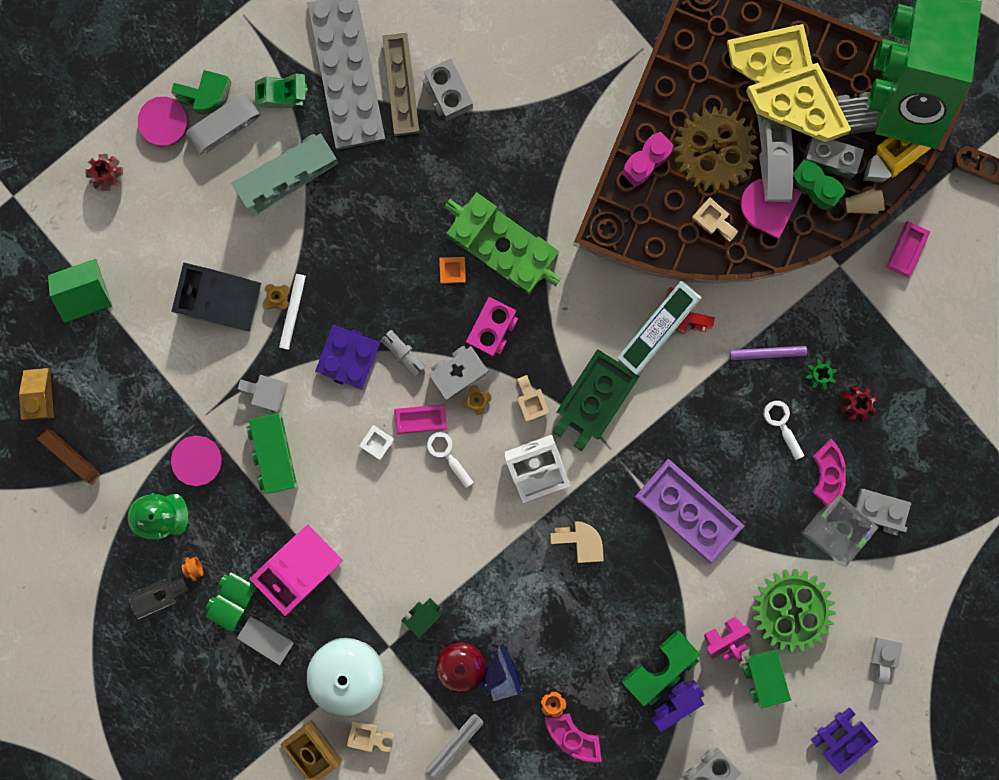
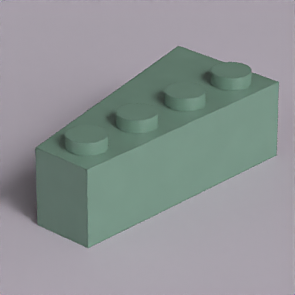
M321 133L317 136L312 134L305 138L299 146L287 149L279 157L263 164L259 168L231 182L246 208L255 216L339 164Z

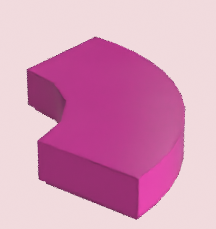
M829 439L812 456L819 470L818 485L812 493L832 511L841 499L845 489L846 466L840 449L832 439Z
M570 713L562 714L556 718L552 716L544 717L551 738L564 752L581 761L602 762L598 735H588L580 731L573 724Z

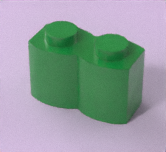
M803 160L793 172V188L801 191L802 194L809 195L811 201L821 209L829 211L846 192L838 180L825 176L822 169L812 161Z
M231 572L229 576L225 574L218 584V588L221 589L216 598L212 597L209 600L205 610L208 611L206 618L231 632H235L259 589L254 583Z

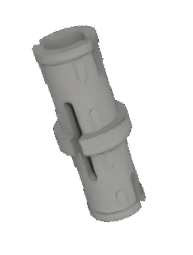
M390 330L386 335L393 343L385 336L380 340L381 343L396 356L395 359L398 362L401 361L415 377L418 376L421 372L414 364L422 371L427 365L411 351L412 347L410 345L406 346L394 331Z

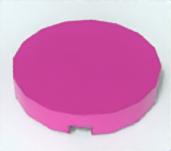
M167 96L155 97L147 101L140 109L138 115V128L141 135L150 144L158 147L174 145L186 135L189 127L188 115L184 107L175 99Z
M191 436L183 439L176 445L171 457L172 469L177 478L185 484L201 486L213 481L221 471L223 461L216 443L207 437Z

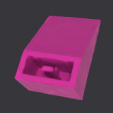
M307 524L270 558L250 580L286 616L343 560Z

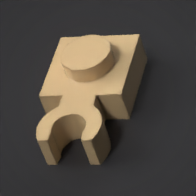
M353 720L347 747L372 752L373 746L376 745L381 751L390 752L391 747L385 746L383 739L385 737L394 738V733L385 731L379 734L377 733L378 725Z

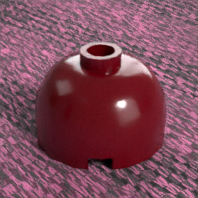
M465 642L453 643L445 647L439 654L435 666L436 676L441 685L450 692L458 694L471 692L484 679L486 672L485 659L481 651L474 645Z

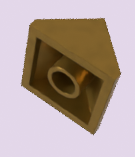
M312 720L280 744L306 780H319L336 769L342 762L341 757Z

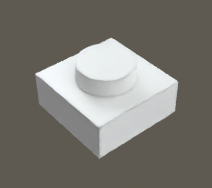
M373 425L359 446L381 460L395 439Z

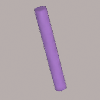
M806 346L730 350L731 360L807 356Z

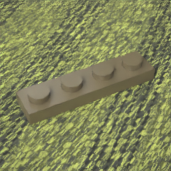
M408 34L382 35L394 135L401 136L420 133Z

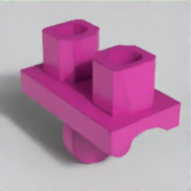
M733 617L724 623L730 633L728 636L721 639L716 629L704 634L708 646L707 651L711 659L723 654L722 656L725 661L735 657L738 663L743 661L740 653L748 648L742 642L752 637L751 631L747 625L743 626L737 617Z

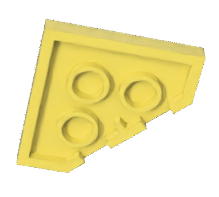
M803 24L727 41L732 68L756 83L813 65Z
M818 63L748 86L746 90L757 114L823 142L848 135L851 131Z

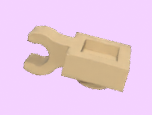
M710 197L692 217L708 233L712 235L718 230L729 242L738 232L725 221L729 213Z
M527 375L518 378L523 396L518 397L517 400L525 421L527 422L550 413L541 389L533 392Z

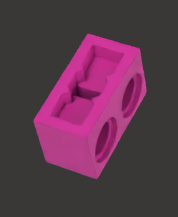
M489 297L466 344L491 357H494L495 353L501 354L507 342L503 337L507 330L512 332L518 320L515 317L516 310ZM503 311L507 317L505 322L501 324L495 323L492 320L493 313ZM485 333H491L495 337V342L491 346H484L480 342L481 336Z

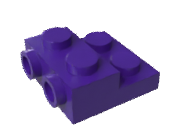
M695 680L687 681L686 683L683 681L676 683L670 688L671 692L667 694L672 704L668 706L667 703H664L654 710L655 714L651 718L660 732L705 705L701 699L705 695Z

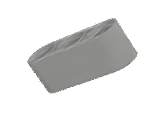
M244 93L192 126L186 132V135L198 153L203 155L252 124L260 117V113L248 95Z

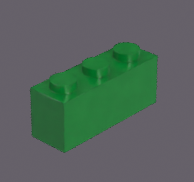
M276 413L249 419L250 425L246 426L249 440H253L255 445L252 457L255 466L259 465L261 475L257 476L260 490H264L265 494H272L298 488L282 414Z

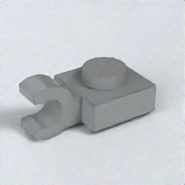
M875 638L871 663L878 664L875 682L889 684L890 667L898 668L903 643Z

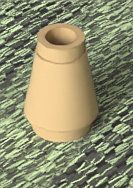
M875 188L845 198L847 213L878 214V211L885 210L882 190L875 191Z

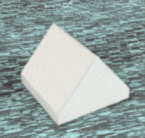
M875 155L868 161L863 181L884 182L891 177L890 171L879 156Z

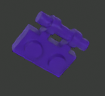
M850 707L843 713H837L834 716L835 719L825 728L822 726L818 729V734L811 739L816 747L820 746L824 741L829 747L822 752V755L838 774L845 771L879 742L862 721H859L854 726L850 724L849 720L856 715ZM843 727L846 733L835 741L831 735Z

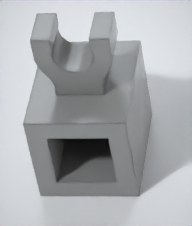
M260 375L257 384L240 379L238 389L254 394L251 404L257 406L256 411L271 415L272 410L279 412L287 383Z

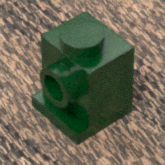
M429 598L424 604L419 601L409 611L412 616L408 618L405 615L401 621L420 638L441 616L439 612L441 607L432 598Z

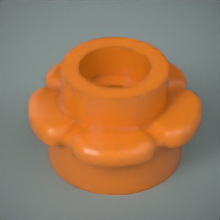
M186 557L185 564H182L183 574L187 579L190 578L192 581H196L198 577L203 576L202 565L197 557L191 559Z
M551 692L541 700L542 712L546 716L559 717L566 708L565 699L561 698V695L557 692ZM554 702L556 706L551 707V703Z

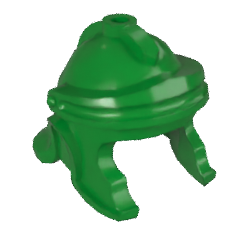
M152 493L136 499L131 504L128 511V524L131 531L137 537L145 540L158 541L169 534L180 535L185 532L188 524L187 506L182 496L177 494L162 496Z

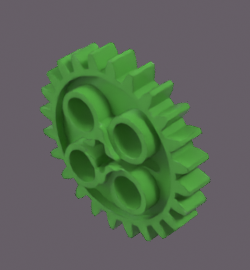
M784 569L783 577L773 573V582L764 579L767 587L758 586L762 595L753 596L755 600L759 601V605L751 606V609L758 611V614L753 616L752 619L761 622L755 628L756 630H765L761 636L763 639L771 636L770 645L773 646L779 642L778 647L780 650H783L788 645L790 652L794 651L795 646L801 652H804V644L814 648L812 640L815 639L821 643L823 642L820 637L821 632L829 635L825 626L834 625L828 619V616L836 615V612L829 610V607L834 605L835 602L826 599L832 593L831 591H822L826 584L824 582L816 584L817 576L813 575L808 579L807 571H803L801 576H799L798 569H793L790 576L788 571ZM788 588H791L793 605L799 608V611L795 612L800 629L799 633L795 631L794 616L788 613V610L792 609L787 593ZM806 588L809 592V598L805 602H800L797 594L801 589ZM781 593L784 597V603L780 607H775L772 599L776 594ZM806 614L814 616V623L810 627L803 625V617ZM782 619L789 621V629L785 632H780L777 628L778 622Z

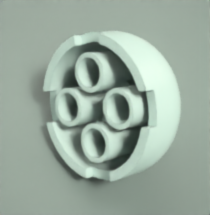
M351 638L335 639L322 646L312 657L307 669V687L314 702L324 711L337 716L356 715L368 709L378 698L384 682L383 665L375 650L365 642ZM345 676L347 684L339 683L338 677Z

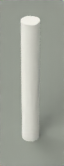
M296 274L279 348L287 350L290 348L306 278L304 275Z

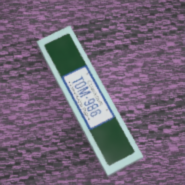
M680 281L617 358L632 372L639 374L702 297L684 281Z

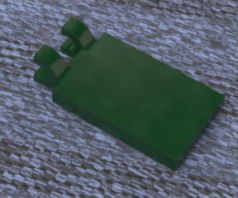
M597 349L556 411L562 418L552 433L561 438L567 427H572L581 433L573 445L580 451L585 448L591 437L599 440L640 376Z

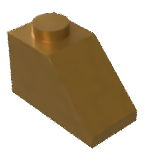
M50 368L23 371L19 391L21 420L31 421L54 418Z

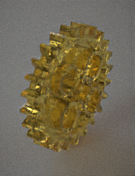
M713 107L711 114L708 113L706 108H703L701 117L696 112L693 113V122L685 119L684 124L687 129L679 127L678 132L683 137H675L674 142L680 145L673 149L674 153L680 154L674 162L683 164L679 169V173L688 172L686 181L692 177L695 178L694 187L702 182L704 183V191L707 190L709 185H713L714 192H717L719 185L722 184L726 191L729 189V182L737 186L739 184L737 177L745 180L747 175L744 170L751 171L753 169V166L748 162H754L757 159L755 155L751 154V152L758 149V146L751 145V142L757 137L755 135H748L752 126L744 128L742 125L745 122V118L737 121L736 111L731 116H728L727 108H724L721 114H718L716 107ZM718 129H728L730 138L722 139L718 135ZM693 136H703L706 144L704 146H697L693 142ZM731 142H737L736 146L722 148L718 155H716L715 151H710L698 157L693 156L696 152L710 150L713 144L716 148H719ZM728 152L734 153L738 158V162L735 164L728 163L725 159V154ZM704 159L710 160L713 164V170H703L700 166V161Z

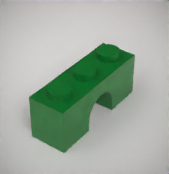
M679 630L674 632L659 646L667 656V665L662 672L650 673L639 664L622 680V683L643 706L647 703L650 706L661 697L660 691L666 686L668 688L674 686L680 680L678 675L683 670L689 671L699 662L697 658L701 654Z

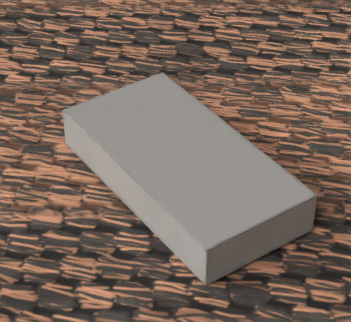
M250 616L237 639L278 665H281L294 642L253 616Z

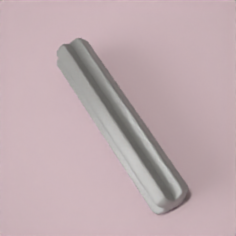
M473 714L430 763L426 772L434 779L437 778L483 725V720L476 714Z

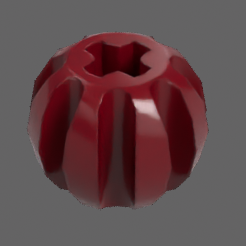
M98 154L99 158L97 161L93 157L88 161L91 168L85 169L86 178H91L89 184L94 189L100 186L101 191H110L111 184L117 187L121 183L117 178L118 176H123V167H117L120 161L116 157L111 156L108 159L107 154ZM101 171H109L108 174L100 175Z
M858 385L849 388L851 395L844 392L841 399L846 401L845 406H840L842 413L849 411L847 419L852 422L856 420L857 416L860 423L869 420L867 413L874 416L877 411L872 405L878 402L877 396L870 397L871 389L866 386L862 388L861 392ZM861 399L863 401L861 404L862 408L856 409V400Z

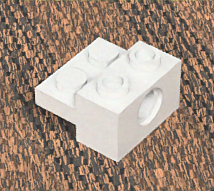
M552 435L505 452L506 463L523 503L570 486Z

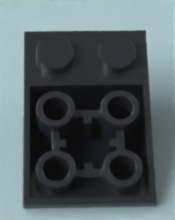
M183 262L171 312L176 315L250 332L262 283Z

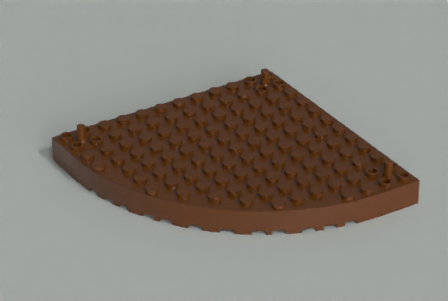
M673 0L573 246L652 276L684 282L715 284L748 282L783 275L810 266L845 249L876 228L903 204L907 197L917 188L942 152L957 121L967 93L938 148L929 149L894 178L890 177L884 182L863 181L868 161L877 153V146L889 137L875 134L876 131L845 135L834 139L835 141L864 149L857 174L850 180L823 171L825 176L838 180L846 192L829 211L819 208L811 201L809 195L801 193L779 239H776L751 226L746 221L741 210V197L746 188L752 182L762 179L759 159L762 147L758 118L746 92L748 86L757 83L732 68L727 41L803 24L812 64H819L835 97L849 95L850 99L860 98L859 95L862 93L870 92L876 78L884 80L882 71L874 70L873 65L881 39L886 38L791 0ZM791 128L794 172L803 161L811 136ZM661 132L674 145L668 159L659 167L654 168L644 183L634 187L622 175L624 166L633 154L642 151L644 144L651 136ZM875 188V191L882 190L885 210L878 211V214L847 213L845 198ZM709 197L729 213L725 221L738 231L737 235L730 242L718 230L711 235L692 219L693 215Z

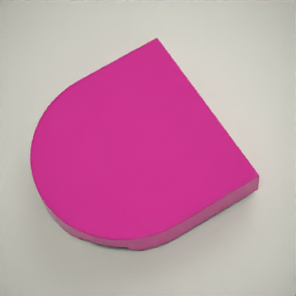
M758 179L752 182L744 191L740 202L741 210L746 221L751 226L779 239L802 192L793 188L791 202H765L763 181Z

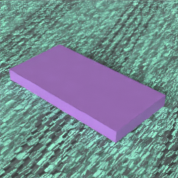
M669 459L666 460L635 496L636 499L710 564L717 559L745 527Z

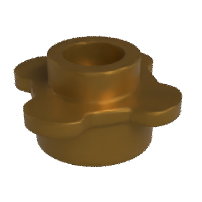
M266 285L265 307L268 309L272 307L286 309L289 306L287 301V294L290 292L287 285ZM276 294L279 295L278 299H275L274 297Z
M472 385L469 388L467 397L462 399V405L465 408L473 409L475 414L481 415L485 411L484 407L491 401L492 397L489 392L484 393L479 390L477 385ZM479 398V402H475L474 399Z

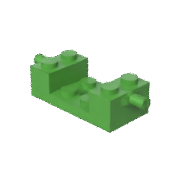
M477 192L470 202L463 207L456 204L452 199H449L448 204L446 203L444 208L456 215L454 224L447 232L449 239L528 295L543 278L554 285V287L558 285L562 278L550 271L551 264L559 254L556 248L539 236L538 238L534 237L499 212L497 206ZM499 239L508 240L510 243L509 250L506 252L498 251L495 246L496 242Z

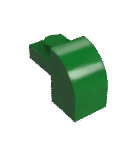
M203 70L198 89L174 83L171 93L182 104L192 105V102H194L193 109L197 114H210L223 106L228 97L232 82L228 76Z
M293 74L286 78L266 76L255 81V106L293 108L303 105V100H305L307 94L305 74Z

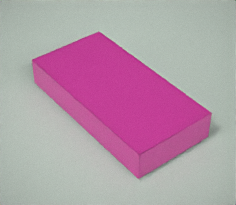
M907 221L885 268L909 278L931 231Z
M445 404L394 409L396 434L447 430Z

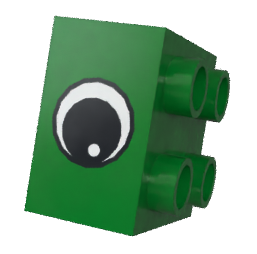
M912 0L910 6L896 5L888 33L889 36H893L895 39L894 41L881 39L873 69L882 71V76H884V80L878 78L874 80L867 103L868 110L878 112L875 134L934 149L938 148L972 84L982 1Z

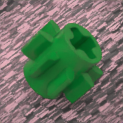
M818 358L815 359V367L812 365L806 366L810 373L804 378L811 379L813 382L811 388H815L820 384L822 390L827 389L826 382L832 384L836 382L832 375L837 372V369H831L829 366L830 360L821 364V360ZM824 369L823 374L826 378L818 379L819 374L816 370Z

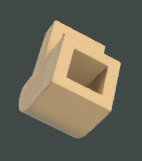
M574 521L575 531L570 532V527L555 528V533H550L551 544L576 542L578 563L604 561L601 537L592 526L584 522Z

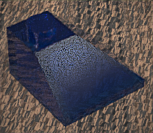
M504 640L498 642L485 673L486 681L482 682L487 697L492 695L494 701L523 693L521 682Z

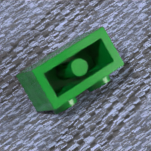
M772 648L744 656L746 663L742 664L746 679H751L753 688L749 689L753 704L758 703V706L763 709L792 701L777 650Z

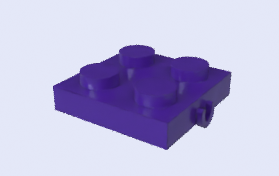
M333 325L315 372L334 379L333 382L343 385L345 383L362 390L380 342L362 336L361 332L349 331Z

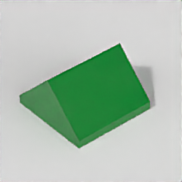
M97 259L48 275L50 298L64 323L112 307Z

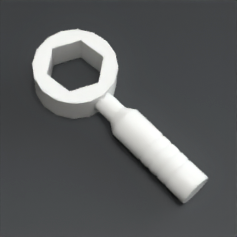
M781 401L770 402L763 411L765 421L772 426H780L782 436L795 460L803 457L804 454L792 431L785 424L790 415L788 406ZM773 406H779L783 410L784 416L780 421L771 420L769 410Z
M442 432L431 435L427 442L429 452L436 457H445L449 462L450 468L460 479L464 487L467 488L473 483V480L459 461L450 454L453 447L451 438ZM436 437H445L448 443L445 452L434 451L431 444Z

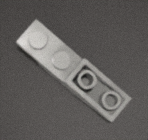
M757 114L762 147L759 159L765 202H791L793 192L791 128Z

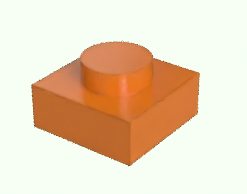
M465 257L439 258L441 284L466 283Z

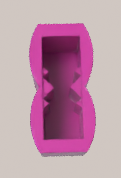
M661 132L654 134L646 141L642 151L636 152L627 160L622 175L634 187L641 185L649 178L654 168L659 167L668 159L674 145Z

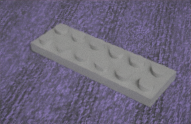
M316 0L307 2L336 150L386 140L358 0Z

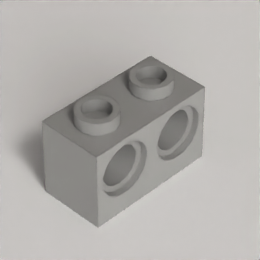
M451 58L424 71L426 79L422 80L428 94L433 92L436 99L433 105L438 116L443 115L445 120L448 121L473 109L472 100ZM438 75H445L448 81L443 85H438L434 82V79ZM449 97H455L459 100V103L451 108L445 105V101Z
M811 137L808 141L803 160L814 162L822 171L851 180L857 174L864 149L835 140L823 142Z
M717 747L714 751L712 749L708 750L701 757L702 762L696 768H689L682 778L684 780H736L742 773ZM717 761L725 763V768L721 773L712 772V766Z

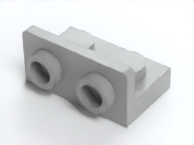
M860 489L852 518L858 519L859 525L873 528L874 524L884 527L883 532L898 536L899 531H907L905 524L911 502Z

